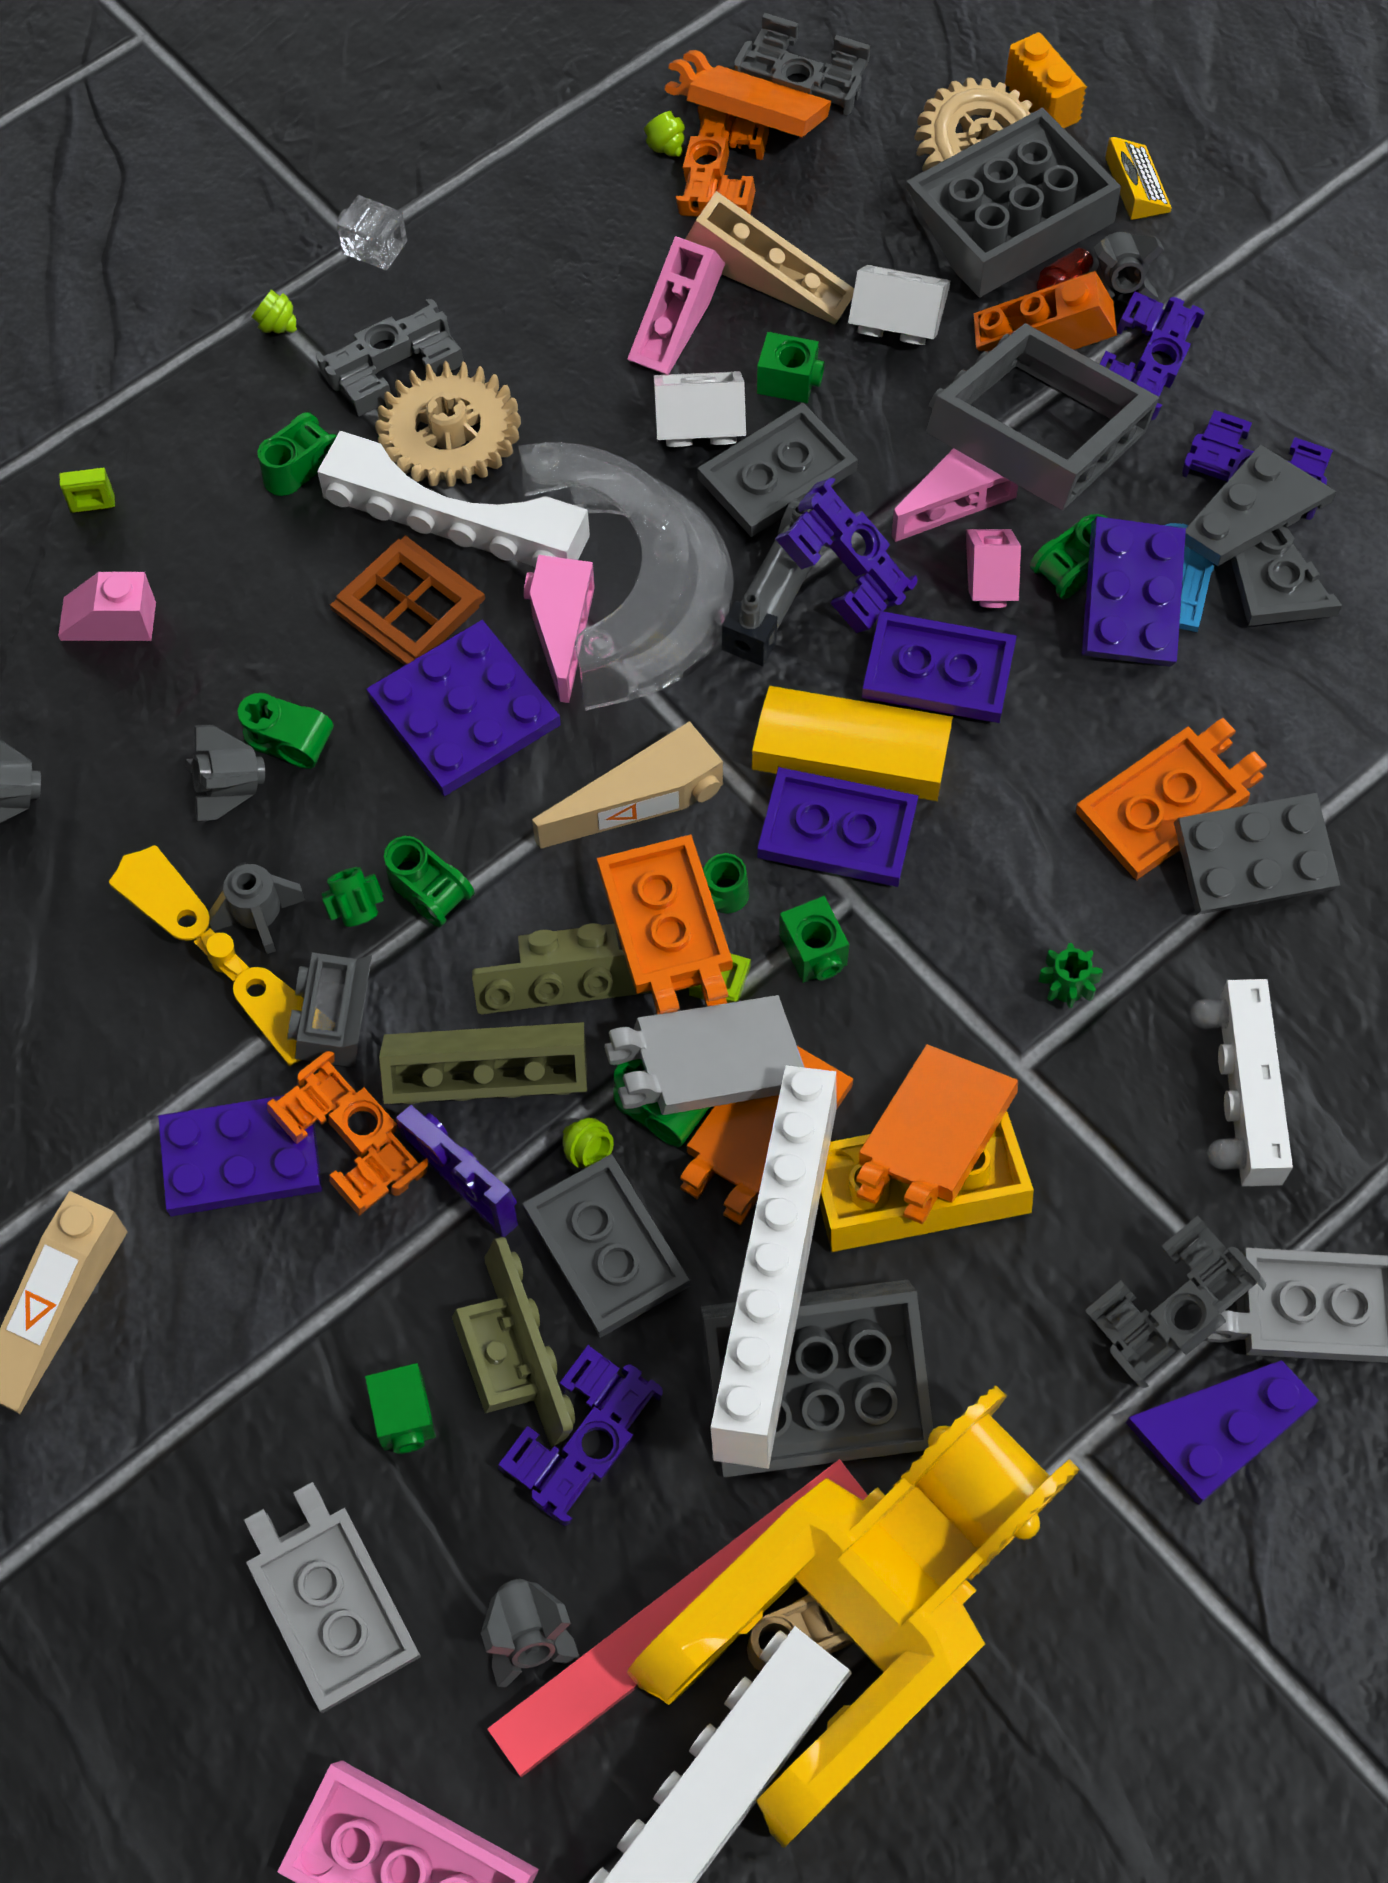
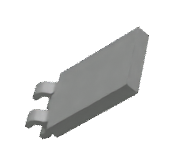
M779 995L639 1017L636 1020L634 1030L630 1027L610 1030L611 1043H607L604 1046L609 1064L618 1065L631 1060L642 1059L646 1071H634L624 1074L625 1087H620L618 1090L623 1108H637L645 1104L658 1102L662 1115L779 1095L785 1065L804 1067Z
M1245 1248L1241 1252L1259 1271L1266 1282V1287L1262 1290L1258 1284L1254 1285L1235 1301L1236 1312L1223 1311L1221 1315L1226 1322L1207 1337L1206 1341L1230 1342L1245 1340L1246 1355L1388 1363V1256Z
M311 1482L293 1492L308 1521L302 1526L279 1538L269 1515L266 1514L264 1509L244 1519L261 1553L246 1563L319 1711L324 1713L419 1659L421 1655L345 1507L330 1515L317 1487Z

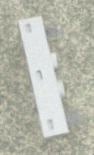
M1227 980L1220 998L1198 1000L1191 1008V1019L1198 1027L1205 1029L1222 1028L1224 1044L1219 1046L1218 1063L1220 1073L1228 1074L1230 1091L1225 1092L1224 1112L1227 1121H1234L1236 1137L1217 1139L1212 1142L1207 1151L1208 1160L1218 1169H1240L1242 1186L1283 1185L1293 1165L1268 980Z

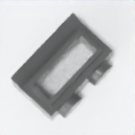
M312 952L310 966H299L295 995L304 996L302 1011L292 1010L287 1037L288 1040L297 1041L295 1059L313 1062L324 1052L331 1051L335 1053V1061L332 1065L355 1068L372 955L353 959Z

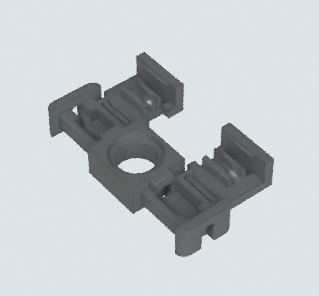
M764 13L762 29L753 43L754 51H752V41L745 42L734 61V70L830 100L831 103L844 108L843 115H849L854 108V100L857 101L861 95V75L869 62L870 45L836 35L831 53L832 63H826L824 66V63L786 51L789 45L794 46L798 39V23ZM799 73L805 75L808 79L797 83L790 81L787 77Z
M426 299L427 307L413 315L397 321L391 316L355 333V341L338 351L325 356L320 351L316 353L320 373L333 390L339 391L341 390L340 386L353 402L355 413L358 417L378 408L380 405H384L385 392L391 393L390 386L384 377L378 379L375 374L412 356L413 352L415 354L422 353L424 366L426 367L427 364H430L436 376H441L444 361L449 363L451 371L461 367V363L464 361L462 349L451 337L447 316L443 311L439 312L438 305L434 300ZM383 340L394 342L390 347L384 349L373 347L376 343Z
M1198 1215L1162 1245L1163 1249L1176 1264L1182 1260L1191 1270L1187 1274L1190 1280L1151 1313L1146 1309L1140 1313L1132 1303L1136 1297L1120 1280L1085 1310L1113 1343L1110 1349L1113 1357L1141 1388L1149 1387L1144 1378L1179 1348L1187 1355L1222 1326L1226 1320L1221 1313L1254 1285L1258 1284L1262 1290L1266 1287V1282L1259 1271L1236 1247L1226 1248ZM1227 1252H1230L1233 1256L1230 1260L1225 1255ZM1194 1280L1200 1284L1198 1287L1193 1283ZM1192 1304L1201 1308L1202 1318L1195 1328L1181 1330L1175 1326L1174 1318L1176 1312L1181 1307ZM1151 1316L1156 1320L1154 1324L1149 1319ZM1119 1343L1124 1348L1121 1352L1116 1347Z

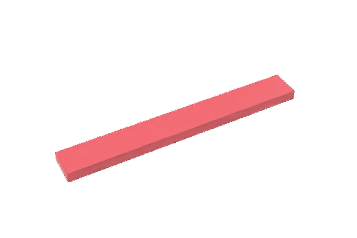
M839 1459L487 1728L519 1776L523 1777L638 1688V1685L627 1674L628 1668L635 1659L796 1501L825 1478L864 1500L868 1496L867 1493Z

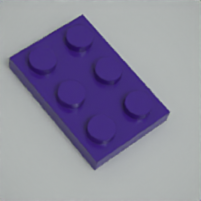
M1099 516L1091 522L1082 655L1170 667L1177 663L1186 528Z
M880 611L863 684L862 698L1000 723L1017 636Z
M778 767L757 848V858L898 887L919 795Z
M284 1095L158 1115L165 1201L168 1214L171 1217L322 1192L315 1122L305 1130L308 1136L296 1144L267 1111V1103L271 1099L277 1101Z

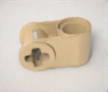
M808 1594L792 1605L765 1615L751 1631L747 1644V1654L754 1668L761 1671L766 1663L759 1658L763 1652L759 1645V1637L767 1632L777 1633L779 1630L788 1635L794 1626L829 1654L849 1646L853 1641Z

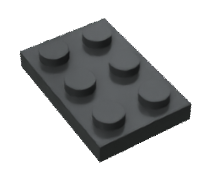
M801 403L698 467L697 479L749 536L753 537L783 518L790 502L793 499L801 501L817 482L834 478L836 480L831 485L832 487L856 472L858 459L804 403Z
M1317 793L1181 817L1174 822L1196 915L1333 890L1340 886Z
M612 1154L522 1203L526 1215L599 1338L690 1287L689 1278Z

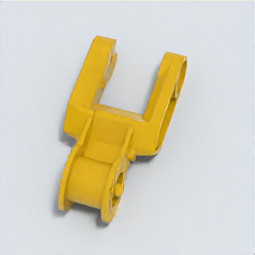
M994 1386L985 1395L980 1396L974 1405L969 1406L961 1417L954 1420L951 1426L942 1425L934 1428L929 1434V1447L925 1449L924 1454L912 1463L911 1468L901 1475V1479L893 1485V1488L886 1495L877 1487L862 1500L828 1478H825L790 1506L644 1649L627 1670L629 1677L640 1689L647 1691L670 1705L701 1677L741 1634H747L763 1619V1613L795 1581L808 1592L880 1669L883 1674L852 1705H844L827 1722V1730L756 1800L763 1813L770 1834L783 1848L827 1806L985 1645L963 1605L977 1591L967 1580L971 1581L1015 1537L1022 1540L1034 1537L1040 1528L1038 1514L1063 1490L1064 1486L1080 1470L1069 1459L1050 1476L991 1417L1007 1397L998 1386Z

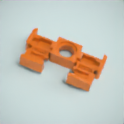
M699 105L698 114L701 126L698 136H690L683 164L685 181L687 183L684 195L676 196L678 212L683 216H699L717 191L750 214L756 192L753 176H742L741 180L728 179V175H724L730 153L729 146L736 148L738 144V148L741 149L742 145H748L749 149H755L757 160H763L769 127L737 116L735 119L733 115ZM758 128L756 140H754L755 130ZM704 155L717 157L710 164L702 165L696 162ZM745 185L744 191H743V196H742V198H741L740 196H741L742 186ZM693 201L698 202V207L692 206Z
M326 1051L298 1073V1086L294 1087L279 1100L271 1099L267 1103V1111L296 1144L308 1136L305 1130L317 1120L322 1125L327 1120L325 1116L330 1113L328 1123L358 1157L354 1160L357 1165L345 1176L341 1171L338 1173L335 1170L330 1174L329 1182L360 1216L389 1192L387 1188L389 1183L393 1184L391 1186V1194L399 1196L408 1189L412 1180L418 1181L427 1173L428 1159H424L421 1163L417 1162L395 1137L394 1133L396 1132L397 1123L365 1087L356 1092L332 1065L335 1061V1053ZM359 1111L371 1113L377 1120L376 1129L368 1135L355 1134L348 1126V1120L352 1114Z

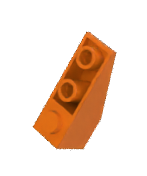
M1096 271L973 313L976 348L978 351L993 350L1005 334L1011 335L1024 323L1071 349H1078L1117 336L1114 303Z

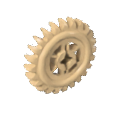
M966 78L963 86L958 81H952L948 90L945 88L938 89L934 98L926 101L924 112L917 119V125L921 127L917 129L914 138L916 141H925L919 145L916 155L931 154L924 162L922 170H928L1030 115L1029 110L1032 103L1029 100L1020 102L1018 100L1020 92L1015 89L1007 93L1006 85L1002 82H999L995 88L992 87L990 80L987 78H983L980 85H977L973 78ZM982 115L988 116V118L982 117L973 121L970 116ZM959 122L964 133H956V127Z
M447 361L443 363L441 376H436L430 364H427L426 380L424 381L419 379L415 372L411 370L409 373L411 388L405 387L400 380H396L395 388L399 398L394 397L390 392H385L384 399L387 408L382 405L378 407V417L380 420H377L375 423L376 432L379 435L378 443H381L390 459L405 474L411 472L412 479L416 482H420L425 477H428L430 486H437L440 480H445L447 487L455 485L456 479H461L464 484L472 483V475L474 474L480 478L488 476L487 467L489 466L493 469L501 467V457H509L513 453L512 444L519 440L518 428L521 425V418L517 412L518 404L516 399L510 398L508 385H503L500 391H498L499 380L496 374H493L489 382L484 384L485 376L481 366L477 368L476 374L469 378L467 365L464 361L461 363L457 375H452ZM420 421L428 424V427L417 432V426ZM480 422V429L477 433L471 426Z

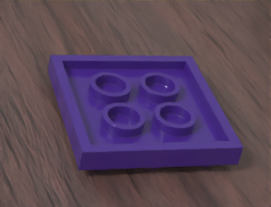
M483 619L366 688L369 700L444 797L561 725L560 715Z

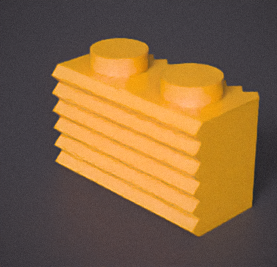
M1038 32L1011 44L1005 85L1010 86L1009 91L1014 89L1019 91L1018 100L1020 102L1029 100L1032 103L1029 110L1030 113L1044 108L1063 128L1079 122L1082 118L1080 115L1083 112L1081 109L1084 106L1082 103L1085 100L1084 95L1086 94L1085 89L1087 86L1047 39Z

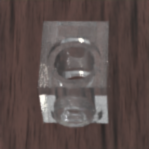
M360 195L355 198L348 209H344L341 212L337 221V232L339 233L343 254L386 271L407 242L403 212Z

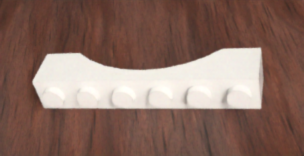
M339 431L317 471L324 499H328L336 506H349L368 512L379 520H392L405 524L419 533H432L451 539L459 546H472L482 549L506 561L515 560L536 568L538 555L578 560L590 537L587 509L547 496L526 502L500 505L470 503L448 498L423 487L408 477L390 459L381 443L343 431Z

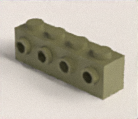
M584 1022L384 1034L379 1061L384 1104H415L427 1101H465L475 1098H515L524 1095H564L573 1092H587V1055Z

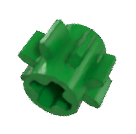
M353 867L342 870L327 879L330 890L321 894L330 920L341 917L344 926L352 927L368 922L378 915L375 904L383 902L384 898L375 874L364 877L360 867Z
M1068 943L1067 949L1059 954L1053 950L1048 951L1045 961L1048 967L1041 969L1038 982L1043 984L1049 983L1050 991L1047 998L1049 1001L1056 998L1062 1002H1067L1068 1007L1073 1008L1075 1001L1079 1000L1082 996L1086 1000H1093L1096 992L1093 984L1100 982L1103 969L1092 967L1091 960L1094 953L1092 950L1085 953L1080 949L1074 948L1073 943Z

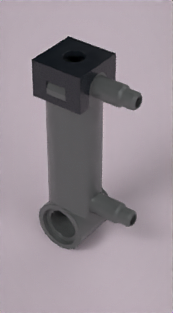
M793 499L783 515L778 535L787 532L803 513L798 508L800 500ZM775 540L742 601L735 600L722 624V650L763 667L777 642V630L812 566L801 570ZM825 545L818 551L821 557L828 549Z

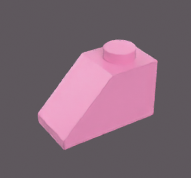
M966 529L968 592L972 601H979V605L986 608H1002L1007 606V601H1019L1021 545L1011 529Z
M98 572L67 594L63 599L58 634L60 641H151L156 601L145 572Z

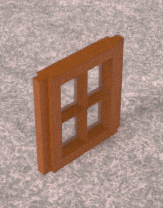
M405 535L401 540L398 538L336 596V600L330 604L333 612L405 666L442 644L480 608L479 605L485 600V594ZM400 562L424 580L408 596L384 579ZM377 584L401 602L385 618L360 601ZM431 586L456 603L440 620L415 602ZM407 608H410L432 625L416 642L391 624Z

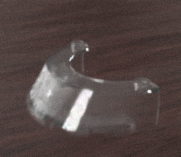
M543 442L518 446L525 496L569 487L575 506L587 509L588 513H613L626 516L635 529L642 550L641 569L629 596L610 615L598 623L585 628L578 634L575 641L585 711L644 697L680 680L686 669L692 666L700 657L705 658L715 646L722 634V624L732 605V564L725 542L716 526L694 502L635 464L613 453L574 443Z

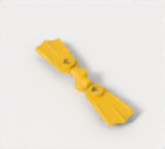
M156 845L139 852L124 855L118 869L109 880L110 886L174 938L184 941L196 939L194 943L208 956L212 967L218 972H224L234 981L233 992L235 999L289 1066L301 1061L295 1059L297 1041L288 1040L287 1037L292 1010L302 1011L304 998L295 995V991L271 971L262 967L249 968L235 954L233 939L228 934L215 933L211 928L207 930L210 917L206 906ZM186 915L193 916L196 919L195 924L190 927H183L178 924V921ZM254 984H259L266 990L261 996L253 997L247 993L248 988ZM315 1008L312 1028L333 1031L335 1023Z

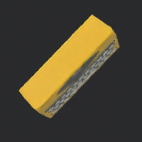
M1117 137L1109 138L1105 158L1113 178L1121 185L1120 195L1130 220L1171 212L1172 207L1146 145Z

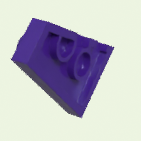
M412 1105L396 1117L401 1137L423 1159L427 1158L428 1164L501 1237H506L518 1226L514 1207L517 1201L512 1195L511 1190L483 1167L468 1149L463 1146L460 1147L448 1137V1132L431 1113H427L424 1116Z
M1280 1360L1130 1416L1125 1423L1194 1501L1200 1505L1309 1412L1319 1400L1292 1370Z

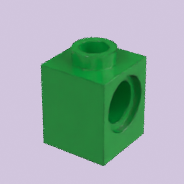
M767 332L757 366V394L808 403L812 386L820 387L824 373L825 361L818 360L819 341Z
M825 896L780 913L779 936L803 983L814 978L818 980L829 979L837 975L844 966H847L849 942ZM810 939H820L827 945L822 948H811L805 942Z
M418 1363L365 1376L377 1438L384 1451L393 1449V1452L397 1454L409 1453L423 1448L426 1440L436 1438L425 1383Z

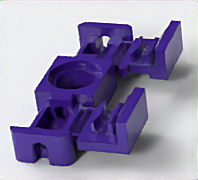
M1134 291L1117 327V333L1122 334L1123 330H1126L1127 327L1134 329L1135 326L1142 328L1141 333L1147 336L1152 334L1136 369L1134 368L1135 363L1130 362L1129 366L1115 360L1117 355L1105 351L1100 365L1106 367L1108 362L1111 363L1109 370L1159 397L1164 386L1171 388L1191 345L1185 340L1192 326L1199 327L1205 314L1203 309L1192 305L1191 309L1183 306L1184 301L1177 297L1169 298L1165 309H1162L1163 303ZM1135 305H1138L1139 308H1138V310H1137V312H1136L1134 318H1132V316H1133V314H1134V313H1132V311H1133ZM1157 351L1167 353L1173 359V364H1159L1154 360L1152 353ZM1157 403L1151 420L1157 418L1162 404Z
M1214 410L1204 435L1197 434L1194 437L1190 452L1185 458L1182 470L1183 476L1187 478L1190 469L1228 482L1254 452L1238 444L1240 437L1248 438L1252 422ZM1295 437L1289 454L1293 455L1290 463L1326 485L1327 478L1323 474L1328 466L1333 450ZM1317 507L1308 511L1306 520L1314 517Z
M828 478L814 484L799 503V511L803 512L787 532L779 534L775 540L801 570L814 566L821 558L818 551L825 545L835 552L855 577L864 574L855 580L858 586L853 589V593L847 591L843 596L834 598L831 602V605L843 619L858 633L869 630L878 619L880 611L902 604L906 599L904 592L913 590L918 579L916 575L905 576L886 552L890 546L889 542L863 511L853 513L831 487L836 479ZM854 532L859 533L865 541L866 548L863 556L858 555L852 547L851 539Z
M587 1345L559 1383L560 1390L564 1393L566 1390L571 1393L576 1388L589 1398L586 1405L590 1408L594 1405L593 1409L562 1449L561 1454L566 1459L558 1454L559 1449L554 1446L550 1451L537 1442L536 1439L539 1437V1434L527 1426L498 1464V1470L503 1474L507 1472L529 1490L533 1486L540 1490V1494L534 1489L532 1490L531 1502L564 1526L571 1523L572 1518L567 1513L592 1478L600 1483L631 1441L633 1434L628 1432V1429L653 1396L660 1401L663 1394L662 1387L653 1380L649 1382L641 1376V1371L632 1365L624 1366L621 1374L626 1377L625 1379L617 1374L620 1368L589 1345ZM601 1430L611 1438L612 1451L608 1456L602 1459H593L586 1455L582 1448V1439L588 1432Z

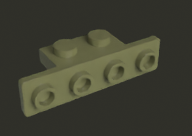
M592 923L575 929L559 931L538 930L532 934L518 936L521 963L475 968L472 970L475 1000L479 1014L637 995L624 952L619 950L615 923L606 925ZM647 991V992H643V993H639V994L652 993V992H651V991Z
M505 1237L496 1238L485 1255V1264L498 1299L458 1308L455 1310L452 1320L484 1412L489 1413L534 1401L550 1447L561 1446L573 1430L575 1423L574 1408L570 1398L566 1394L562 1395L556 1379L557 1362L554 1352L549 1346H544L538 1329L540 1326V1315L537 1305L532 1298L528 1299L521 1282L523 1279L521 1260L515 1251H510Z

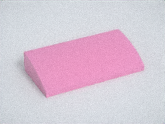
M339 1761L330 1764L277 1872L295 1883H533L539 1869L352 1765Z

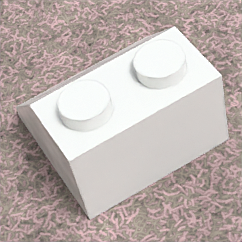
M866 265L857 271L848 323L858 325L857 332L861 334L883 337V332L886 330L901 333L900 341L925 345L926 338L934 339L938 334L951 280Z
M740 371L654 375L657 440H666V446L693 445V438H710V444L728 445L737 443L736 436H746L745 387Z

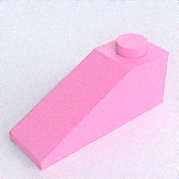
M677 236L674 237L627 360L669 375L708 308L725 266V262L715 250Z
M953 448L894 509L891 536L897 542L1014 499L1017 496L1018 485Z
M538 555L535 572H527L524 599L531 600L533 621L560 702L569 703L595 589L593 562Z

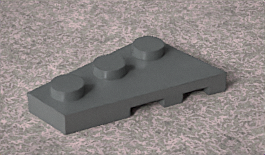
M1260 444L1186 528L1185 545L1219 566L1262 542L1263 537L1283 525L1287 528L1298 522L1301 516L1315 507L1321 509L1332 503L1336 491Z
M1284 525L1265 535L1262 542L1231 558L1248 626L1338 616L1342 608V604L1334 593L1329 595L1318 580L1320 573L1311 561L1306 563L1293 544L1295 538Z

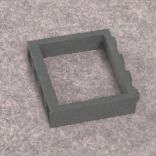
M1024 323L1011 335L1005 334L997 346L989 353L983 352L975 365L969 370H961L953 383L946 389L940 388L935 392L928 405L932 408V413L926 433L1063 511L1146 433L1160 397ZM1017 366L1111 420L1069 459H1065L971 406V404Z

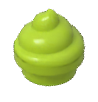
M671 111L658 115L644 127V132L647 135V145L657 153L680 157L683 152L681 145L685 139L683 121L680 117L675 118Z
M271 289L251 316V318L259 323L257 328L264 333L273 331L277 334L284 333L285 331L293 333L297 330L296 317L292 313L293 305L288 296L284 293L279 296Z
M588 1117L573 1122L563 1130V1147L566 1158L576 1167L587 1168L612 1153L614 1146L613 1137L609 1133L607 1126L596 1118Z

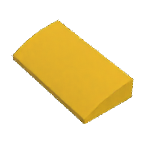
M769 686L752 749V770L777 774L778 767L919 795L918 798L938 802L953 716Z
M1007 1111L953 1203L938 1197L923 1224L903 1217V1213L909 1205L908 1202L904 1201V1196L910 1185L891 1178L876 1204L857 1197V1192L862 1183L857 1182L858 1173L862 1168V1165L859 1164V1151L870 1134L830 1142L819 1203L832 1252L1032 1213L1034 1189Z

